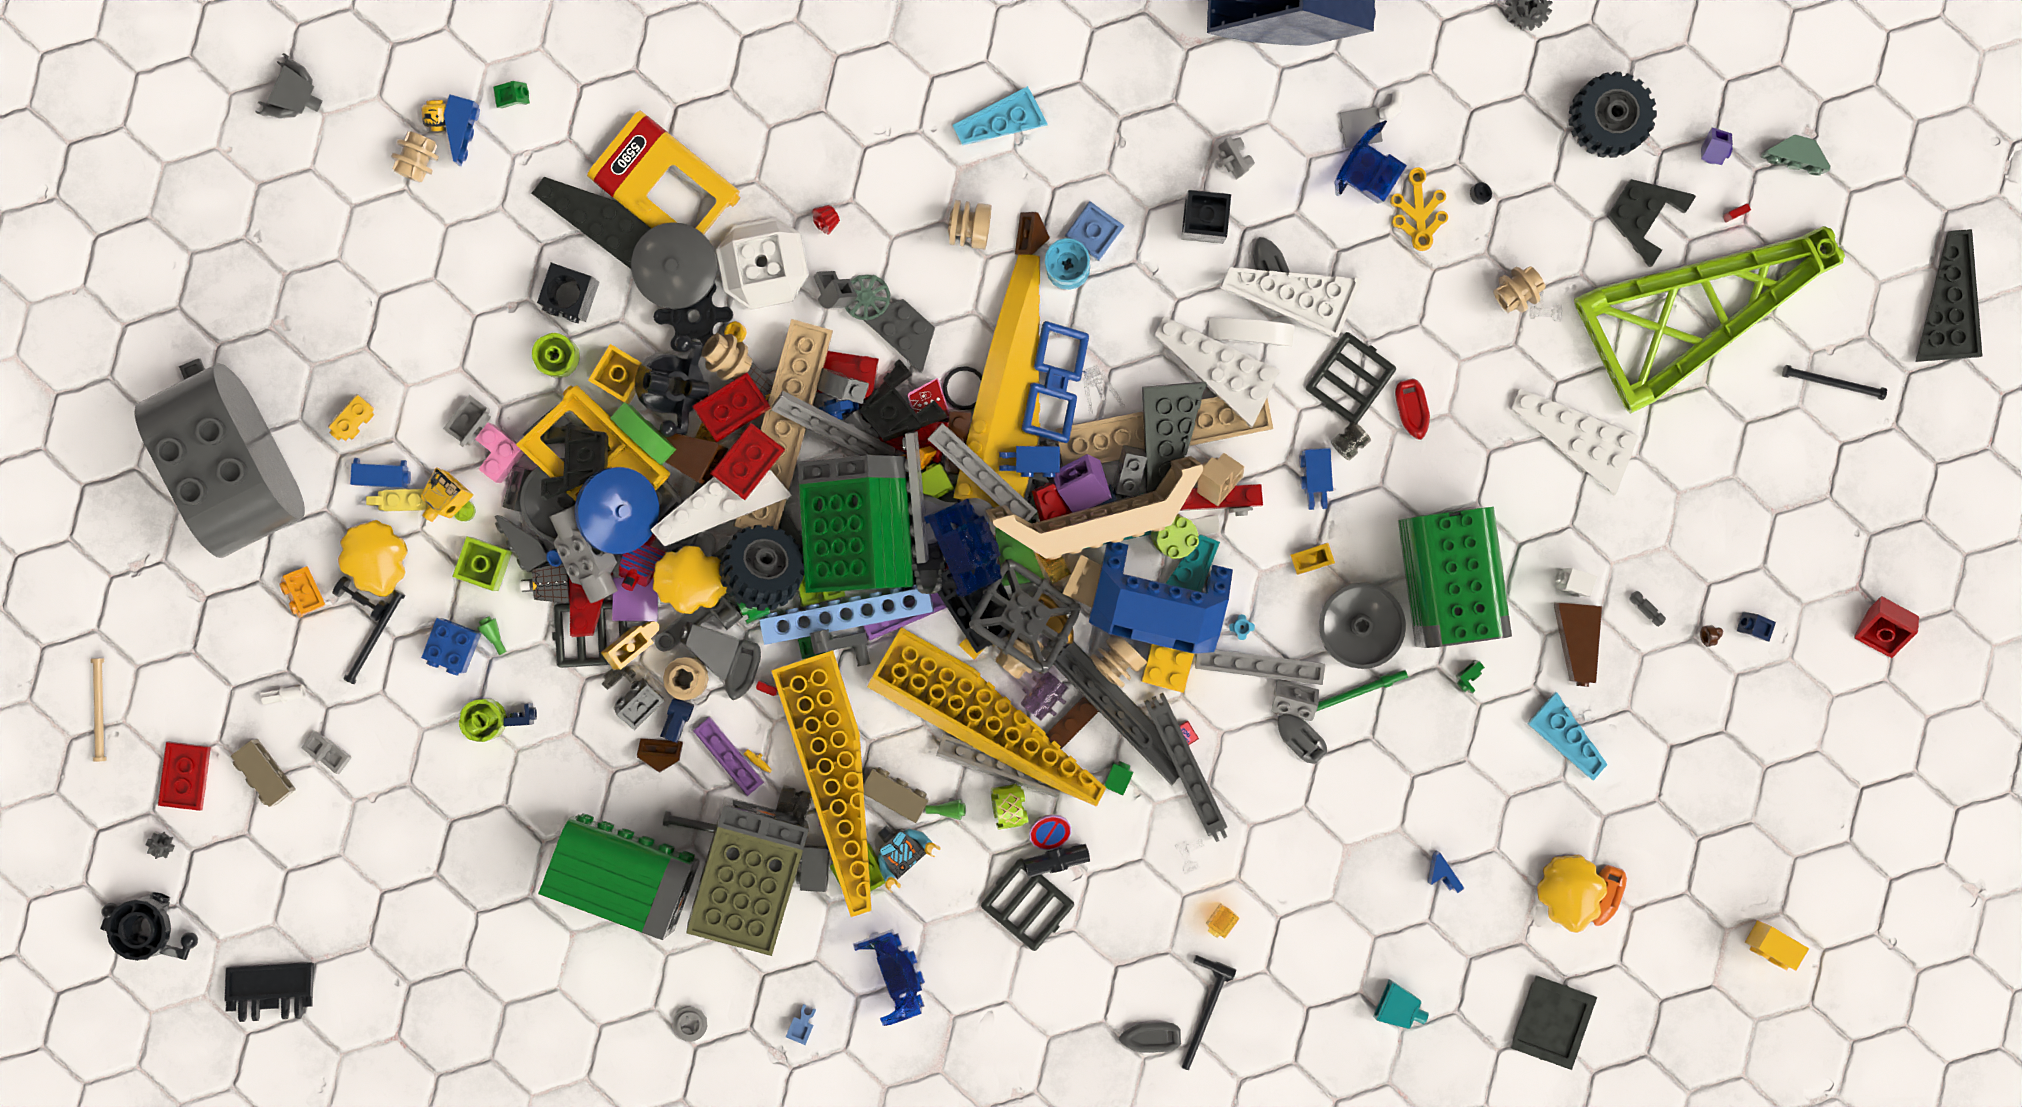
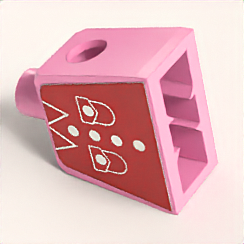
M938 378L907 394L910 401L908 404L915 413H918L935 400L947 415L943 420L949 419V410Z

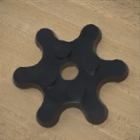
M715 283L707 296L693 306L682 309H658L655 311L653 318L657 324H669L674 327L675 335L670 342V346L674 351L681 352L675 346L676 338L680 335H687L691 339H698L704 347L707 340L714 335L713 328L717 323H726L732 320L734 314L731 308L717 307L712 302V296L717 289ZM693 310L698 311L700 314L699 319L695 322H691L688 319V314Z

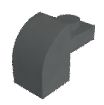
M835 271L816 272L813 276L821 293L818 302L826 309L849 307L858 297L851 280L838 279Z
M822 368L817 389L845 401L850 400L863 404L869 383L847 377L841 372Z

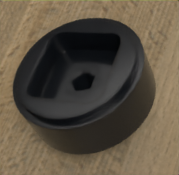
M1479 182L1471 187L1470 197L1474 203L1483 205L1491 200L1492 190L1486 183Z

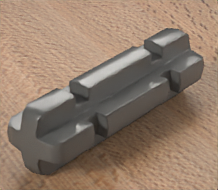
M1639 591L1631 594L1629 600L1634 605L1637 604V608L1648 619H1652V622L1657 627L1665 622L1666 617L1661 612L1658 613V609L1646 598L1643 599V595Z

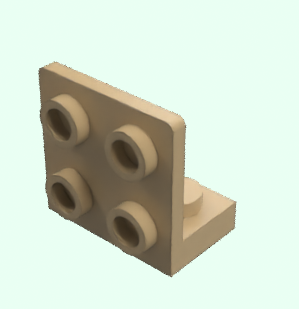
M1080 555L1062 594L1092 608L1101 565Z

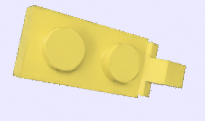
M424 489L378 491V496H366V505H378V510L386 512L424 511L428 507L421 499Z

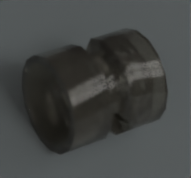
M1354 421L1344 428L1343 434L1339 433L1331 440L1332 446L1347 461H1351L1358 454L1359 448L1363 449L1371 442L1370 436Z
M783 785L776 812L786 815L791 812L793 817L805 820L812 800L811 792L804 790L796 792V788Z

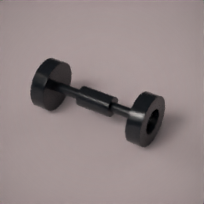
M343 576L335 585L332 594L340 597L344 592L352 595V599L363 606L367 605L372 608L373 611L370 618L378 621L388 603L381 600L375 606L361 593L350 590L348 587L351 579Z

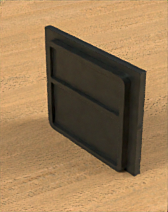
M1536 975L1529 989L1510 1048L1572 1070L1598 997Z

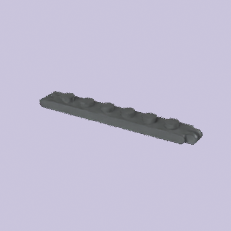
M1161 693L1162 703L1158 702L1156 696L1152 697L1155 706L1151 707L1149 700L1144 701L1207 835H1213L1215 841L1218 842L1220 840L1217 832L1220 831L1223 838L1228 837L1224 830L1228 828L1164 693Z

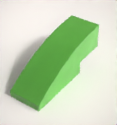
M624 402L612 415L611 419L660 465H663L676 450L655 426L646 420L632 405Z

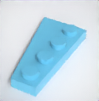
M1027 86L953 124L952 127L963 146L1047 126L1048 124Z
M1557 692L1551 695L1527 723L1591 780L1594 781L1608 765Z

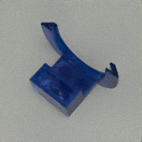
M1386 120L1371 126L1359 139L1344 161L1334 182L1336 196H1340L1346 186L1350 185L1377 204L1386 200L1407 166L1391 154L1384 155L1368 145L1370 140L1382 131L1387 123Z

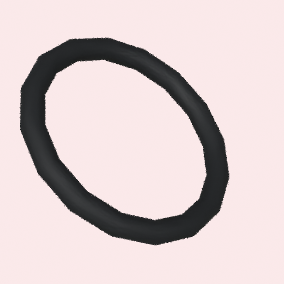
M968 366L957 367L945 377L943 395L954 408L960 410L973 409L976 402L971 405L962 406L952 401L948 395L947 385L949 379L959 371L973 372L979 377L980 381L983 375L976 369Z

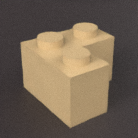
M1225 453L1219 459L1212 457L1208 463L1204 462L1202 464L1203 471L1197 480V493L1216 506H1219L1242 479L1245 466Z

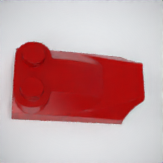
M828 351L823 368L841 372L847 377L869 383L864 400H867L875 389L879 359ZM817 389V392H816V393L825 394V393H823V392H821L820 390Z

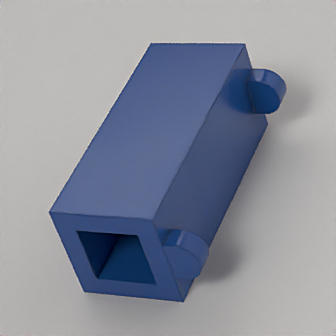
M354 458L353 463H351L350 485L407 488L411 482V472L408 471L409 467H407L406 460H401L400 466L360 464V458Z

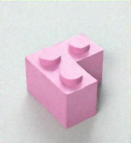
M489 422L475 438L476 441L491 451L490 455L479 467V470L494 482L502 483L513 469V466L524 455V452L516 446L517 442Z

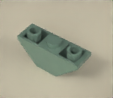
M1796 134L1761 154V158L1767 159L1768 163L1786 164L1789 169L1808 170L1809 174L1820 176L1830 171L1831 167L1816 140Z

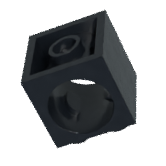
M1188 190L1184 204L1181 240L1224 244L1228 235L1232 194Z
M550 263L537 304L541 305L542 310L550 315L559 317V314H563V318L579 324L580 320L586 322L600 282L590 275ZM570 281L577 282L578 284L576 285L580 290L577 302L568 308H559L556 299L559 287Z

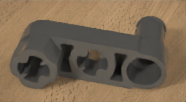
M829 629L810 633L814 654L852 646L855 650L857 667L871 664L866 646L868 645L866 632L832 640Z

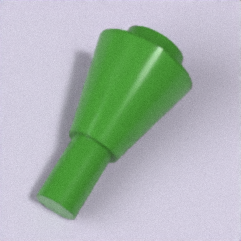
M488 616L478 622L480 626L477 629L491 644L493 643L499 655L505 653L507 650L500 640L501 636L496 618L491 619Z
M961 799L940 805H926L925 812L926 814H939L961 820L962 816L966 814V805L962 803Z

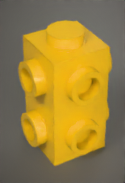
M356 393L328 425L331 429L329 433L338 441L341 438L345 441L348 438L354 439L360 432L358 427L363 422L367 424L374 416L372 412L374 407Z

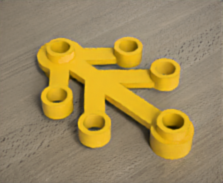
M1420 167L1412 169L1408 174V181L1413 185L1415 208L1407 203L1399 193L1391 197L1390 204L1393 207H1399L1415 220L1417 230L1406 222L1403 215H1396L1392 220V225L1395 228H1401L1412 237V245L1416 250L1426 251L1433 244L1432 235L1441 225L1447 222L1448 214L1445 211H1439L1435 215L1433 223L1426 229L1425 220L1439 204L1445 201L1446 193L1443 190H1437L1433 194L1432 200L1424 208L1422 183L1426 180V172ZM1414 174L1419 175V181L1413 179ZM1437 193L1442 194V200L1436 198ZM1394 197L1400 198V204L1394 203ZM1439 214L1444 215V221L1438 220ZM1396 218L1402 219V225L1396 224ZM1423 237L1426 241L1425 244H1420L1418 239Z

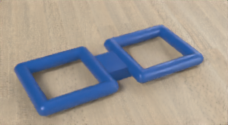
M1048 321L1043 322L1034 368L1037 371L1046 373L1045 384L1032 383L1030 385L1022 424L1023 432L1062 443L1069 442L1077 395L1066 391L1069 380L1076 382L1081 380L1089 341L1088 333ZM1050 331L1080 340L1074 372L1043 363ZM1037 393L1068 401L1062 434L1031 425Z

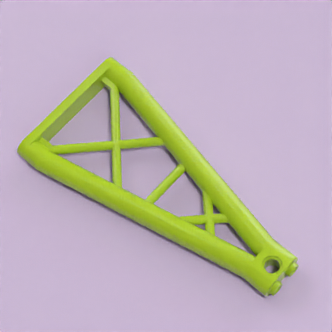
M1822 226L1798 238L1598 287L1575 298L1574 304L1625 409L1631 414L1657 401L1817 276L1843 264L1845 254L1835 241L1834 231L1831 228ZM1820 245L1825 246L1826 254L1820 251ZM1806 257L1803 262L1778 281L1766 277L1770 266ZM1759 269L1758 274L1749 272L1752 270ZM1735 275L1755 282L1748 304L1728 319L1710 281ZM1701 283L1721 325L1704 338L1666 326L1678 289ZM1763 286L1769 287L1768 289H1766L1764 292L1761 293V290H1762V287H1763ZM1668 292L1658 323L1610 307ZM1605 313L1655 331L1636 383L1629 384L1596 316ZM1663 334L1694 344L1689 350L1647 381Z

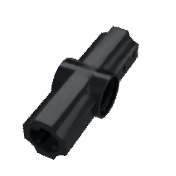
M1086 844L1066 849L1058 848L1047 851L1042 855L1023 859L1024 869L1028 878L1048 872H1061L1067 870L1068 867L1090 862V855Z

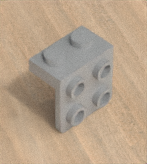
M469 394L443 429L459 440V445L462 447L465 444L470 446L477 437L478 433L475 431L478 427L483 429L490 420L491 416L488 415L490 409Z

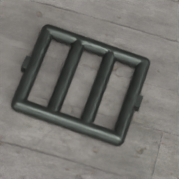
M1345 332L1306 385V391L1326 405L1325 408L1332 412L1334 410L1350 423L1356 425L1393 376L1396 366L1378 354L1375 347L1372 345L1367 346L1351 333ZM1347 343H1350L1386 369L1379 380L1341 353ZM1335 360L1373 386L1367 397L1328 370ZM1323 377L1361 404L1354 414L1316 387Z
M603 601L601 613L597 622L599 657L586 658L584 636L577 637L578 658L565 659L562 612H570V603L556 604L554 606L555 632H552V639L556 644V661L559 668L610 665L601 652L607 648L605 610L612 609L613 601ZM618 621L619 637L630 629V627L627 628V621Z
M1020 858L1004 877H1000L995 883L997 885L981 903V907L1032 951H1037L1049 935L1059 929L1060 922L1074 907V902L1043 875L1031 877L1002 913H1000L992 906V903L1021 869L1025 871L1023 859ZM1039 883L1047 892L1017 927L1008 918L1035 885ZM1053 897H1056L1064 904L1063 907L1033 941L1024 932Z

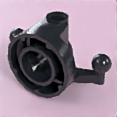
M680 335L675 341V346L679 351L686 352L691 349L687 359L669 353H656L644 360L635 376L637 397L647 409L662 414H677L678 426L671 420L661 423L660 432L665 437H671L674 434L686 435L689 425V412L693 410L692 406L708 397L709 384L704 381L698 366L703 344L692 341L687 335ZM669 378H675V387L670 393L667 391Z
M152 892L150 895L124 902L120 906H117L115 903H107L101 910L104 919L100 929L106 931L108 942L115 953L125 959L135 961L148 960L150 957L163 954L187 960L190 949H193L198 944V937L192 932L185 933L180 941L183 946L182 949L167 945L171 933V923L167 914L170 897L162 893ZM145 918L150 924V936L140 935V932H142V921Z

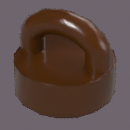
M1713 625L1703 626L1700 631L1702 643L1706 647L1716 646L1718 640L1723 636V629L1720 627L1715 628Z

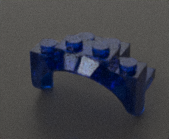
M968 498L924 517L926 524L930 523L957 585L955 591L958 596H967L977 589L993 584L1002 578L1000 567L996 563L997 557L1001 555L999 546L984 515L979 516L975 513L974 507ZM951 522L959 527L953 529L951 526ZM976 568L975 573L973 575L971 570Z
M893 929L880 934L878 932L872 933L869 938L853 943L855 951L860 949L876 951V959L889 995L896 1005L892 1013L880 1017L882 1026L896 1024L920 1015L923 1011L922 1007L925 1006L921 994L917 995V992L923 990L925 979L922 971H917L915 963H918L914 950L910 951L909 946L902 948L899 933L895 934Z

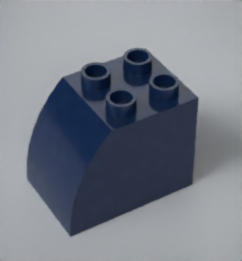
M1208 0L1207 33L1248 42L1310 46L1373 32L1376 16L1375 0Z

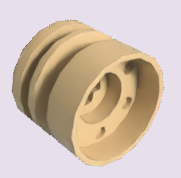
M955 200L948 224L949 244L955 245L957 236H961L960 246L963 247L968 237L971 238L972 248L986 250L992 205L978 203L975 212H970V202L966 201L964 211H962L961 200Z
M1111 635L1106 640L1111 650L1106 652L1099 647L1097 650L1104 657L1100 660L1095 654H1092L1090 658L1096 669L1111 683L1123 688L1125 684L1119 677L1123 675L1130 680L1131 677L1126 670L1131 668L1138 672L1147 662L1121 636Z

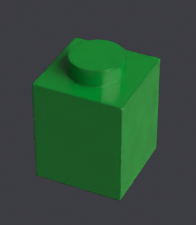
M1119 761L1118 764L1113 762L1103 785L1107 789L1123 796L1134 773L1130 770L1131 766L1122 761Z

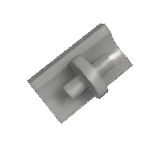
M1229 137L1218 146L1221 151L1218 155L1222 161L1217 166L1219 169L1226 167L1228 172L1232 171L1236 180L1245 175L1255 164L1252 156L1242 157L1240 151L1245 146L1241 137L1235 139Z

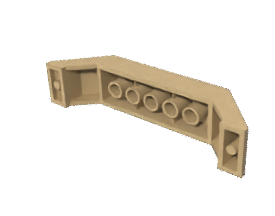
M1192 456L1171 461V468L1153 492L1036 523H1030L1015 515L1006 505L985 510V513L992 524L1041 556L1057 559L1062 556L1061 554L1069 552L1070 554H1076L1081 552L1083 548H1098L1103 546V543L1109 541L1116 543L1123 541L1124 537H1139L1144 535V532L1150 530L1155 532L1164 530L1165 526L1173 523L1200 477L1203 465Z

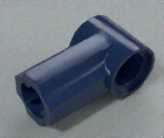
M673 697L660 737L678 743L685 723L691 717L694 704Z

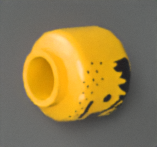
M429 100L421 107L423 125L431 127V131H444V126H446L444 119L446 103H443V100Z

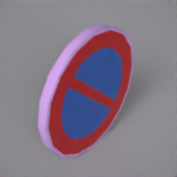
M1055 814L1045 815L1037 819L1029 830L1032 844L1043 850H1052L1064 845L1071 835V825L1068 820L1061 815Z

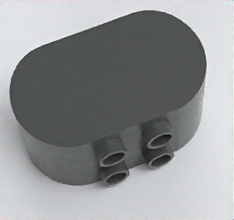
M217 363L135 405V421L141 439L181 516L199 543L215 557L224 558L304 517L305 506L300 489L257 405L241 380L225 365Z

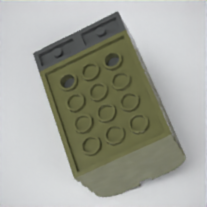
M724 798L687 922L686 933L772 956L809 832L807 820L746 801Z

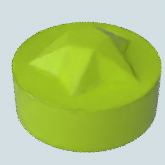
M468 501L454 517L459 521H470L476 513L474 504Z

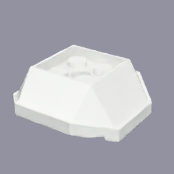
M777 218L733 226L716 249L724 291L750 310L793 302L809 277L800 232ZM760 257H766L768 260L764 267L757 266V260Z

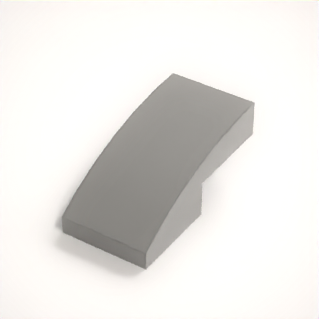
M313 731L301 747L316 761H321L335 774H340L352 758L343 749L317 731Z

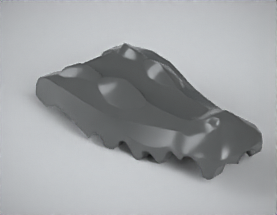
M911 540L912 569L916 577L917 590L922 594L937 593L941 590V574L945 570L950 555L948 541L941 540L940 543L928 544L929 560L926 563H917V558L913 557L912 551L915 542Z

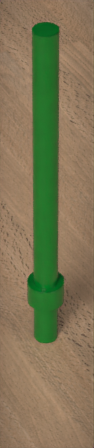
M1402 670L1392 675L1385 674L1380 676V679L1318 702L1317 711L1381 687L1393 686V683L1408 678L1406 670Z

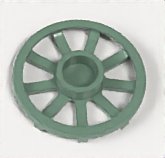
M858 275L851 280L852 285L859 281L861 291L855 289L858 296L855 301H858V303L852 310L849 307H845V309L856 319H875L882 315L889 305V288L876 275ZM863 279H871L868 288H865ZM875 281L879 282L882 285L876 288L875 290H872ZM885 289L887 298L875 296L876 293ZM875 300L886 302L881 311L874 304ZM860 306L864 307V317L855 314ZM872 306L877 314L868 317V307Z

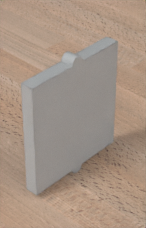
M1377 107L1340 113L1341 133L1344 136L1345 148L1383 141L1380 127L1382 122H1379Z

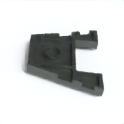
M1631 179L1607 217L1623 237H1626L1633 245V249L1637 254L1639 253L1643 257L1647 266L1652 267L1661 254L1662 249L1644 238L1665 203H1668L1682 213H1686L1696 195Z
M900 359L895 362V367L891 373H887L883 378L884 382L878 390L875 389L859 410L884 442L947 417L935 400L918 413H915L895 389L912 376L909 369Z
M552 425L544 433L546 445L565 442L564 475L541 480V497L543 500H548L584 484L596 472L607 468L609 437L605 432L580 429L579 431L572 430L566 426L559 428Z

